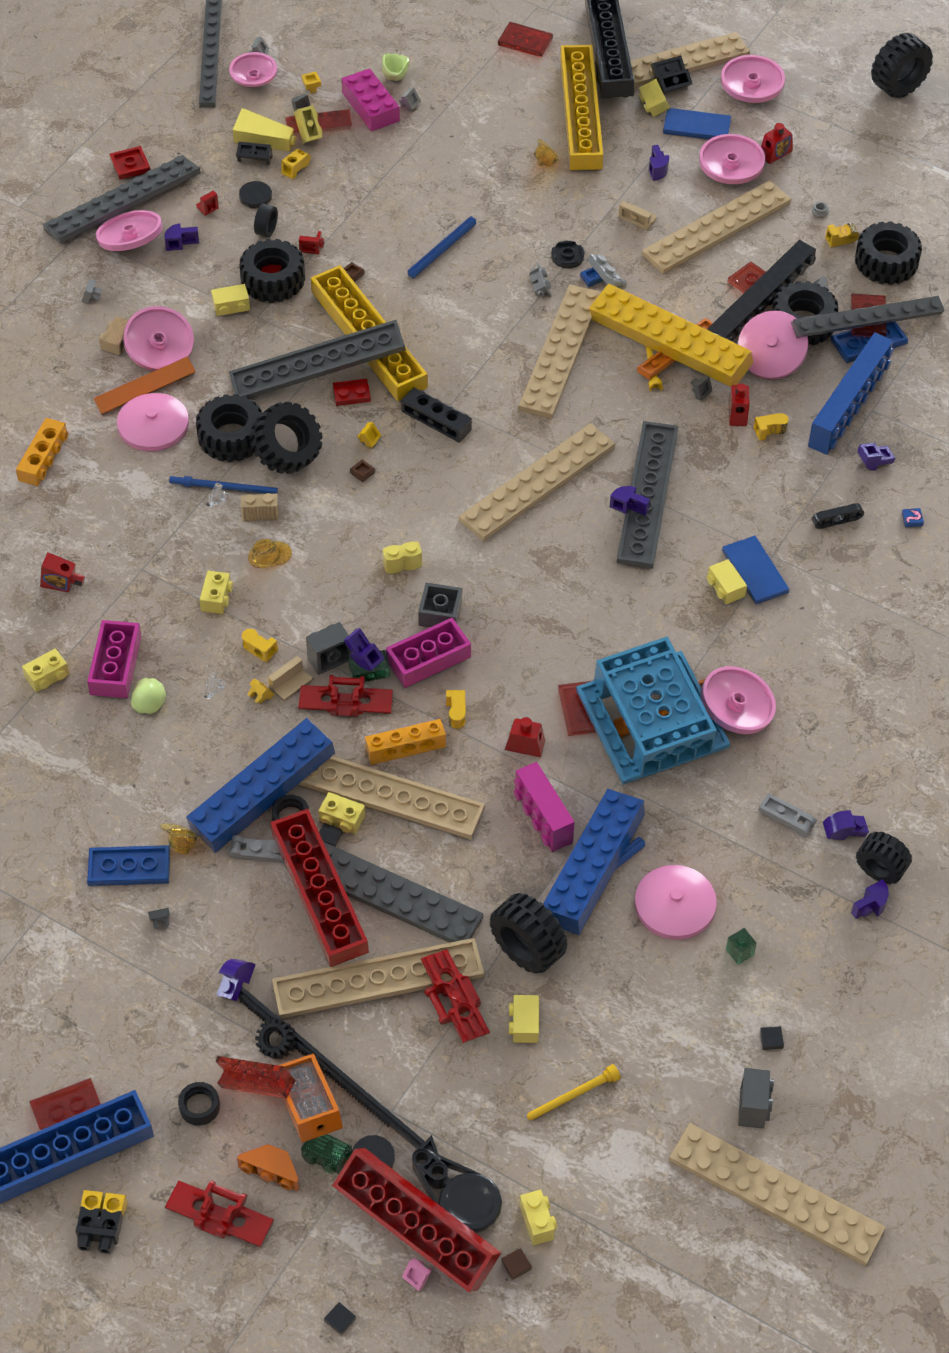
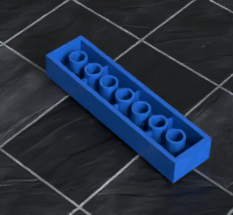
M874 332L812 422L808 447L826 455L831 449L834 450L838 438L843 437L846 426L849 427L851 425L853 416L857 415L861 409V404L866 403L869 392L874 391L876 382L881 381L884 370L889 369L891 365L890 358L894 352V348H892L894 340Z
M304 719L187 815L189 827L216 853L232 840L233 836L238 835L273 806L276 800L285 796L335 754L333 742L309 719Z
M607 788L543 903L552 912V915L558 919L560 926L565 931L580 935L645 816L644 800Z
M136 1090L1 1147L0 1204L154 1137L152 1125Z

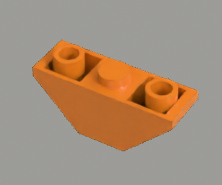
M267 1144L238 1155V1168L244 1173L256 1174L262 1180L278 1183L286 1190H299L298 1176L287 1151Z

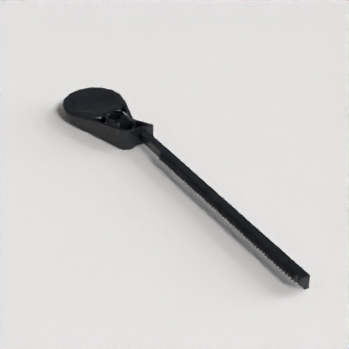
M244 987L241 988L238 996L240 1003L243 1002V1005L248 1007V1010L254 1011V1014L257 1017L259 1016V1019L262 1018L265 1024L268 1019L271 1021L272 1019H280ZM276 1031V1033H279V1035H281V1037L283 1038L282 1033L280 1031ZM296 1031L293 1032L297 1034V1038H294V1041H297L296 1045L293 1044V1047L296 1050L298 1049V1052L301 1051V1055L307 1056L314 1053L321 1071L324 1074L326 1073V1076L329 1075V1079L335 1080V1083H338V1086L341 1085V1088L346 1090V1093L349 1092V1096L355 1097V1100H358V1103L361 1102V1105L364 1104V1108L366 1107L369 1112H372V1115L375 1114V1118L381 1119V1123L384 1122V1125L387 1124V1127L394 1129L417 1149L412 1154L413 1171L433 1201L475 1233L485 1231L496 1222L501 1213L502 1198L498 1187L491 1179L439 1155L432 1135L424 1141ZM419 1160L427 1161L425 1164L417 1163ZM448 1169H451V1170H454V1171H457V1172H460V1173H463V1174L456 1175V1176L453 1177L452 1179H449V1178H448ZM436 1173H440L443 1176L436 1178L433 1175ZM430 1186L434 1189H442L440 1192L439 1202L437 1201Z

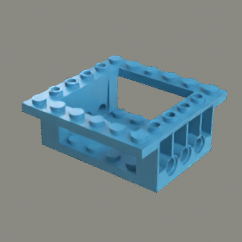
M668 636L596 660L594 681L576 686V692L622 785L730 747V742L722 727L711 719L701 701V687L683 652L675 651ZM657 694L661 699L653 700L651 695ZM613 697L635 741L633 759L630 758L602 699ZM666 710L669 712V715L662 716L659 714V711Z

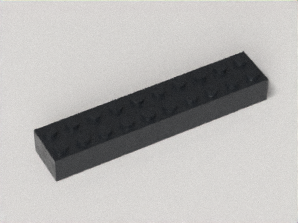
M585 0V9L602 98L634 96V76L619 0Z

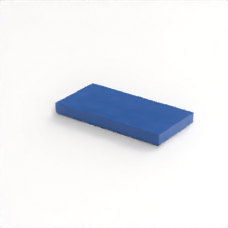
M670 108L667 109L663 134L711 139L715 136L729 134L731 116Z
M896 322L854 328L832 335L830 338L846 363L856 360L874 332L894 340L892 348L908 344V338Z
M756 536L722 547L724 555L746 583L747 592L755 605L789 593V587Z
M170 845L89 848L88 886L169 883Z

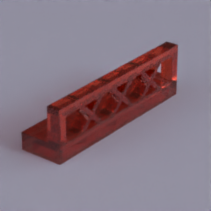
M350 109L317 113V120L321 129L352 126ZM295 116L284 117L286 126L293 128L294 133L299 132Z
M218 1056L215 1061L224 1070L217 1084L225 1089L287 1099L296 1081L284 1066Z

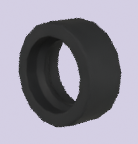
M261 204L254 220L255 234L264 237H270L273 234L278 220L277 207L268 204Z
M285 795L274 802L272 807V822L280 819L279 813L285 808L295 807L303 811L309 809V806L300 796Z
M194 1082L187 1085L179 1095V1111L182 1118L192 1125L210 1123L217 1117L220 1111V1100L216 1089L205 1082ZM196 1094H205L211 1098L212 1106L206 1112L192 1113L187 1109V1100Z

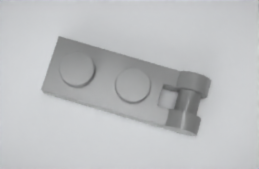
M590 254L587 260L607 285L609 283L620 289H625L627 285L626 280L618 276L615 269L607 262L606 257L600 254Z
M770 793L767 794L758 809L762 814L797 831L802 837H807L810 833V828L814 827L817 822L816 818Z
M238 835L232 837L231 844L233 846L229 851L231 858L284 863L275 841L243 838ZM240 847H246V850H241Z

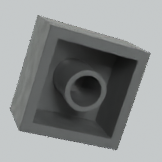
M425 583L418 611L419 626L432 627L450 618H453L458 623L463 602V588Z
M340 622L331 624L318 632H313L306 636L307 658L318 675L352 660L350 657L351 651L344 642V639L349 635Z
M744 1068L740 1087L738 1126L764 1129L765 1121L770 1120V1112H772L773 1105L771 1093L774 1087V1079H770V1070Z

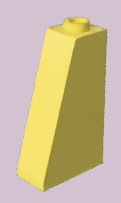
M243 108L233 128V140L235 143L271 145L272 149L290 152L292 145L294 146L296 143L293 128Z

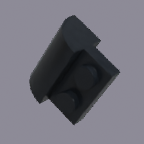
M681 55L651 64L654 78L657 80L663 93L693 84L689 70L685 69Z

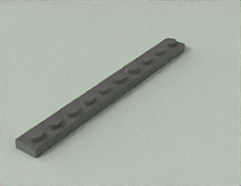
M206 0L199 108L216 107L222 0Z
M939 296L793 319L791 325L796 337L800 338L942 314L945 310Z

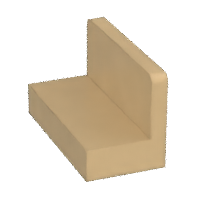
M622 201L619 205L618 217L646 230L657 219L655 214L630 203Z
M296 656L268 676L269 688L279 698L286 701L300 690L301 685H308L312 682V677L303 670L302 659Z

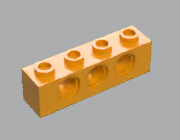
M45 418L16 468L18 481L39 486L41 480L45 479L48 468L53 465L56 454H59L61 445L68 438L66 423Z
M441 719L365 736V749L370 765L446 747V733Z

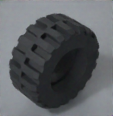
M902 33L899 36L892 37V40H888L886 45L880 48V52L876 54L875 61L872 63L871 76L873 82L890 97L901 98L908 96L909 93H913L916 88L922 85L921 83L923 80L925 81L927 74L930 73V67L933 64L931 48L912 33Z
M884 221L878 224L874 223L865 228L859 235L855 253V264L858 270L873 282L878 281L879 284L888 283V285L902 283L904 280L910 279L918 269L922 252L921 240L914 231H911V228L908 226L904 227L901 223L895 224L892 221H888V223H884ZM879 251H891L898 255H886Z
M280 239L258 241L255 245H250L240 257L241 284H245L247 293L251 294V297L254 299L258 298L259 301H269V303H274V301L282 302L286 298L287 300L292 298L293 294L296 295L304 285V258L301 251L293 244L290 245L287 241L282 242ZM268 265H280L282 271L265 273L261 269Z
M798 281L795 284L790 283L786 285V287L781 288L776 293L772 311L786 312L799 319L807 316L794 313L795 311H808L817 316L838 312L839 307L837 299L832 292H828L829 290L826 287H821L818 283L812 284L810 281L805 283ZM833 332L807 336L808 346L809 344L817 345L819 342L822 343Z
M225 394L223 397L217 396L212 401L206 402L205 406L201 407L196 416L198 443L202 450L210 457H216L219 461H242L245 457H251L253 452H255V448L251 446L253 439L250 438V432L253 431L252 425L256 418L262 413L260 406L253 400L249 401L248 397H239L238 394H233V396ZM227 424L243 426L242 429L234 432L218 430Z
M290 401L276 403L261 413L252 425L253 431L250 432V438L253 439L251 446L255 448L254 454L256 457L259 456L260 462L263 465H268V469L271 471L276 469V472L280 474L284 472L286 474L298 472L313 462L320 453L319 450L322 448L320 440L323 438L322 432H319L320 424L316 423V417L314 414L311 415L306 407L301 408V404L294 403L292 405ZM276 424H283L295 433L298 440L296 452L288 451L278 443L275 436Z
M525 893L513 894L491 913L489 925L492 928L491 932L495 936V941L501 946L502 951L512 961L516 962L520 968L523 967L525 971L534 974L544 973L566 953L568 943L563 927L560 926V922L552 915V912L533 896H528Z

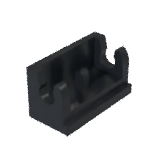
M238 142L236 152L238 162H242L241 158L266 160L267 165L271 164L270 159L273 156L271 145Z

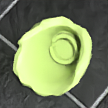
M384 54L382 57V72L385 78L392 81L403 79L408 70L409 58L398 54Z
M154 678L139 680L132 692V708L140 714H152L159 710L166 698L163 684Z

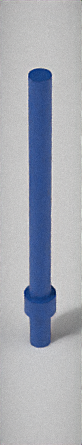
M170 476L169 483L181 484L184 487L199 486L263 494H278V488L193 479L191 476H184V478Z

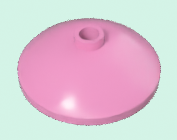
M250 52L236 57L230 64L229 73L231 78L242 86L260 87L275 78L277 64L272 57L266 54Z

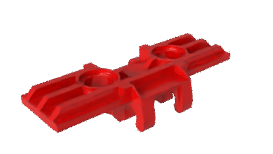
M330 675L328 686L301 685L298 709L327 710L331 716L358 717V714H362V712L391 714L393 689L364 688V676H360V678H346ZM333 685H353L359 687L353 688V693L349 694L338 692V687ZM324 696L331 697L329 702H324L321 699ZM362 698H369L370 702L363 704L360 700Z
M448 949L421 958V962L434 985L426 989L424 993L426 997L430 998L439 1016L440 1024L444 1025L452 1022L463 1043L489 1034L490 1031L478 1009L481 1005L480 998L469 977L459 973ZM448 974L452 977V980L445 982L441 979V975ZM441 993L442 996L449 997L452 1009H449L448 1014L437 994ZM467 1011L470 1012V1015L467 1017L461 1016V1014Z
M178 1180L165 1205V1209L195 1220L194 1226L197 1229L222 1239L226 1236H234L258 1247H261L274 1221L273 1218L244 1207L248 1197L247 1194H238L216 1185V1182L212 1180L207 1185L205 1191ZM212 1193L232 1200L237 1204L235 1206L229 1205L227 1209L216 1205L213 1201ZM197 1201L204 1202L200 1211L193 1208ZM242 1217L245 1219V1224L241 1227H236L233 1225L234 1219Z

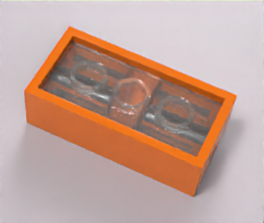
M314 1053L273 1067L277 1086L301 1143L343 1129L340 1111Z

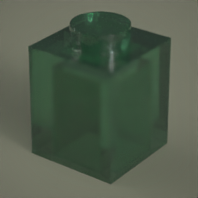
M743 928L728 937L726 951L737 964H740L755 955L757 942Z

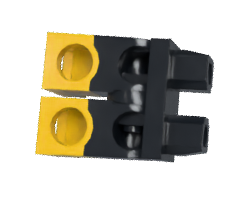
M83 1190L75 1231L78 1237L77 1246L79 1250L90 1251L92 1241L99 1242V1252L111 1253L114 1244H118L124 1212L128 1205L126 1195L106 1193L104 1196L103 1192Z

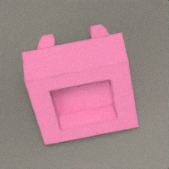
M413 1258L409 1261L402 1278L419 1291L425 1286L432 1269H427L423 1265L422 1260L418 1261Z

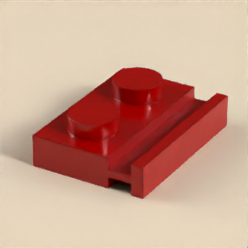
M367 378L333 382L336 406L371 402Z

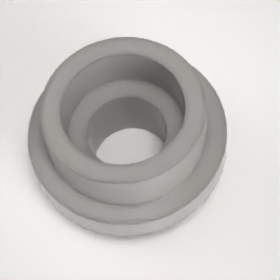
M817 202L812 207V213L817 217H825L829 212L828 206L824 202Z

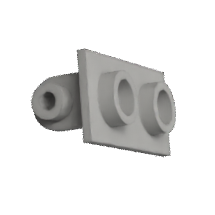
M536 262L538 267L532 268L529 272L535 294L542 297L545 293H548L551 297L550 289L552 286L550 281L546 279L548 276L545 267L541 268L540 264Z

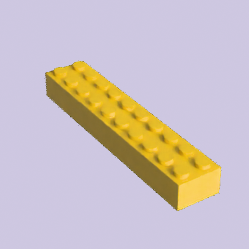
M561 45L560 66L570 170L603 169V145L593 46Z
M341 265L311 277V292L345 335L386 323ZM407 348L405 351L367 362L397 402L402 400L413 387L421 391L428 388V374Z
M609 283L589 307L593 321L657 352H661L669 356V358L671 357L729 387L737 385L754 363L751 350Z

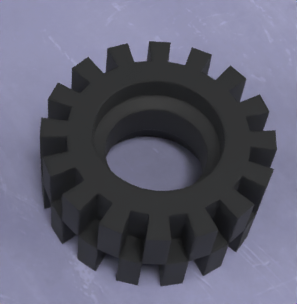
M268 1019L266 1020L267 1024L262 1023L260 1025L262 1029H257L256 1032L259 1033V1036H255V1040L259 1042L256 1043V1046L260 1048L259 1051L274 1059H282L283 1056L287 1057L290 1055L288 1052H293L294 1050L292 1045L297 1043V1041H294V1038H297V1034L293 1033L295 1029L289 1023L280 1019H272V1021ZM280 1031L283 1035V1040L279 1046L273 1047L269 1041L270 1036L273 1032Z

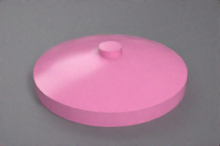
M744 55L736 57L725 64L721 72V84L723 89L737 100L761 103L774 99L782 92L785 84V74L783 69L769 58L758 55Z
M723 134L709 139L702 146L699 164L703 172L715 181L725 184H743L754 180L762 173L765 165V154L761 146L748 137L737 134Z
M146 210L130 211L104 222L96 231V239L99 246L106 250H130L154 240L161 233L163 224L161 217L155 212Z
M151 306L139 310L128 320L124 329L123 342L128 356L134 363L146 370L155 371L187 356L189 358L193 349L194 335L189 322L179 312L163 306Z
M767 311L753 317L744 326L739 336L738 345L752 352L754 363L748 370L750 373L762 379L776 380L791 375L803 364L808 352V337H796L791 322L797 318L782 311Z
M149 393L131 399L122 407L117 417V426L120 437L129 446L142 451H160L170 448L181 441L188 430L189 418L185 406L176 398L161 393Z
M735 666L717 668L707 676L701 687V701L708 715L718 725L738 734L760 732L769 725L775 715L776 702L771 689L758 675L744 668Z
M667 865L652 870L640 881L635 894V910L641 923L652 933L672 940L688 939L703 932L712 922L716 911V894L710 882L696 870L680 865Z

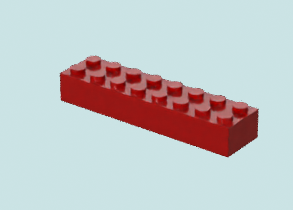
M309 809L270 822L273 838L329 966L333 967L369 953L368 940Z
M366 1148L353 1151L332 1184L336 1190L469 1293L479 1290L502 1254Z

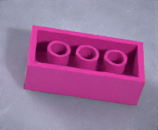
M370 68L341 78L342 94L371 132L400 121L399 105Z
M453 618L386 647V662L404 688L471 658V643Z
M101 621L87 681L90 695L128 698L142 638L139 623Z
M535 762L516 770L514 796L517 801H521L526 816H530L534 829L542 835L543 844L546 847L548 846L551 852L572 844L575 822L539 764Z

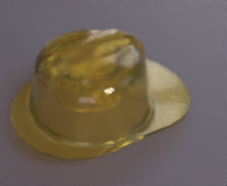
M538 139V146L534 152V156L538 160L537 164L550 167L558 160V155L551 146Z
M260 539L249 551L248 561L256 568L283 564L291 558L292 549L281 541Z
M162 823L160 825V828L168 833L169 846L181 854H189L190 850L194 849L197 838L201 837V835L180 825Z

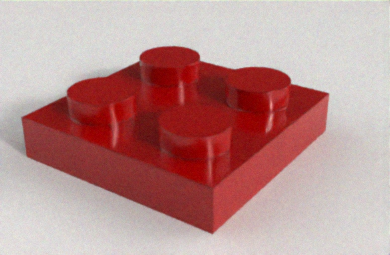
M141 146L109 154L119 180L141 175L151 170Z

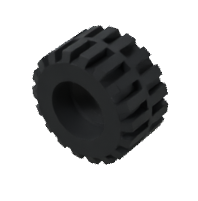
M877 831L867 836L855 856L857 864L868 876L876 881L883 879L887 884L899 882L912 863V855L903 842L888 833Z

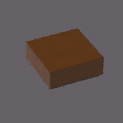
M353 262L344 268L354 282L365 274L364 269Z
M363 459L350 468V474L361 482H364L375 473V468Z
M521 1248L501 1258V1262L512 1280L532 1270V1266Z

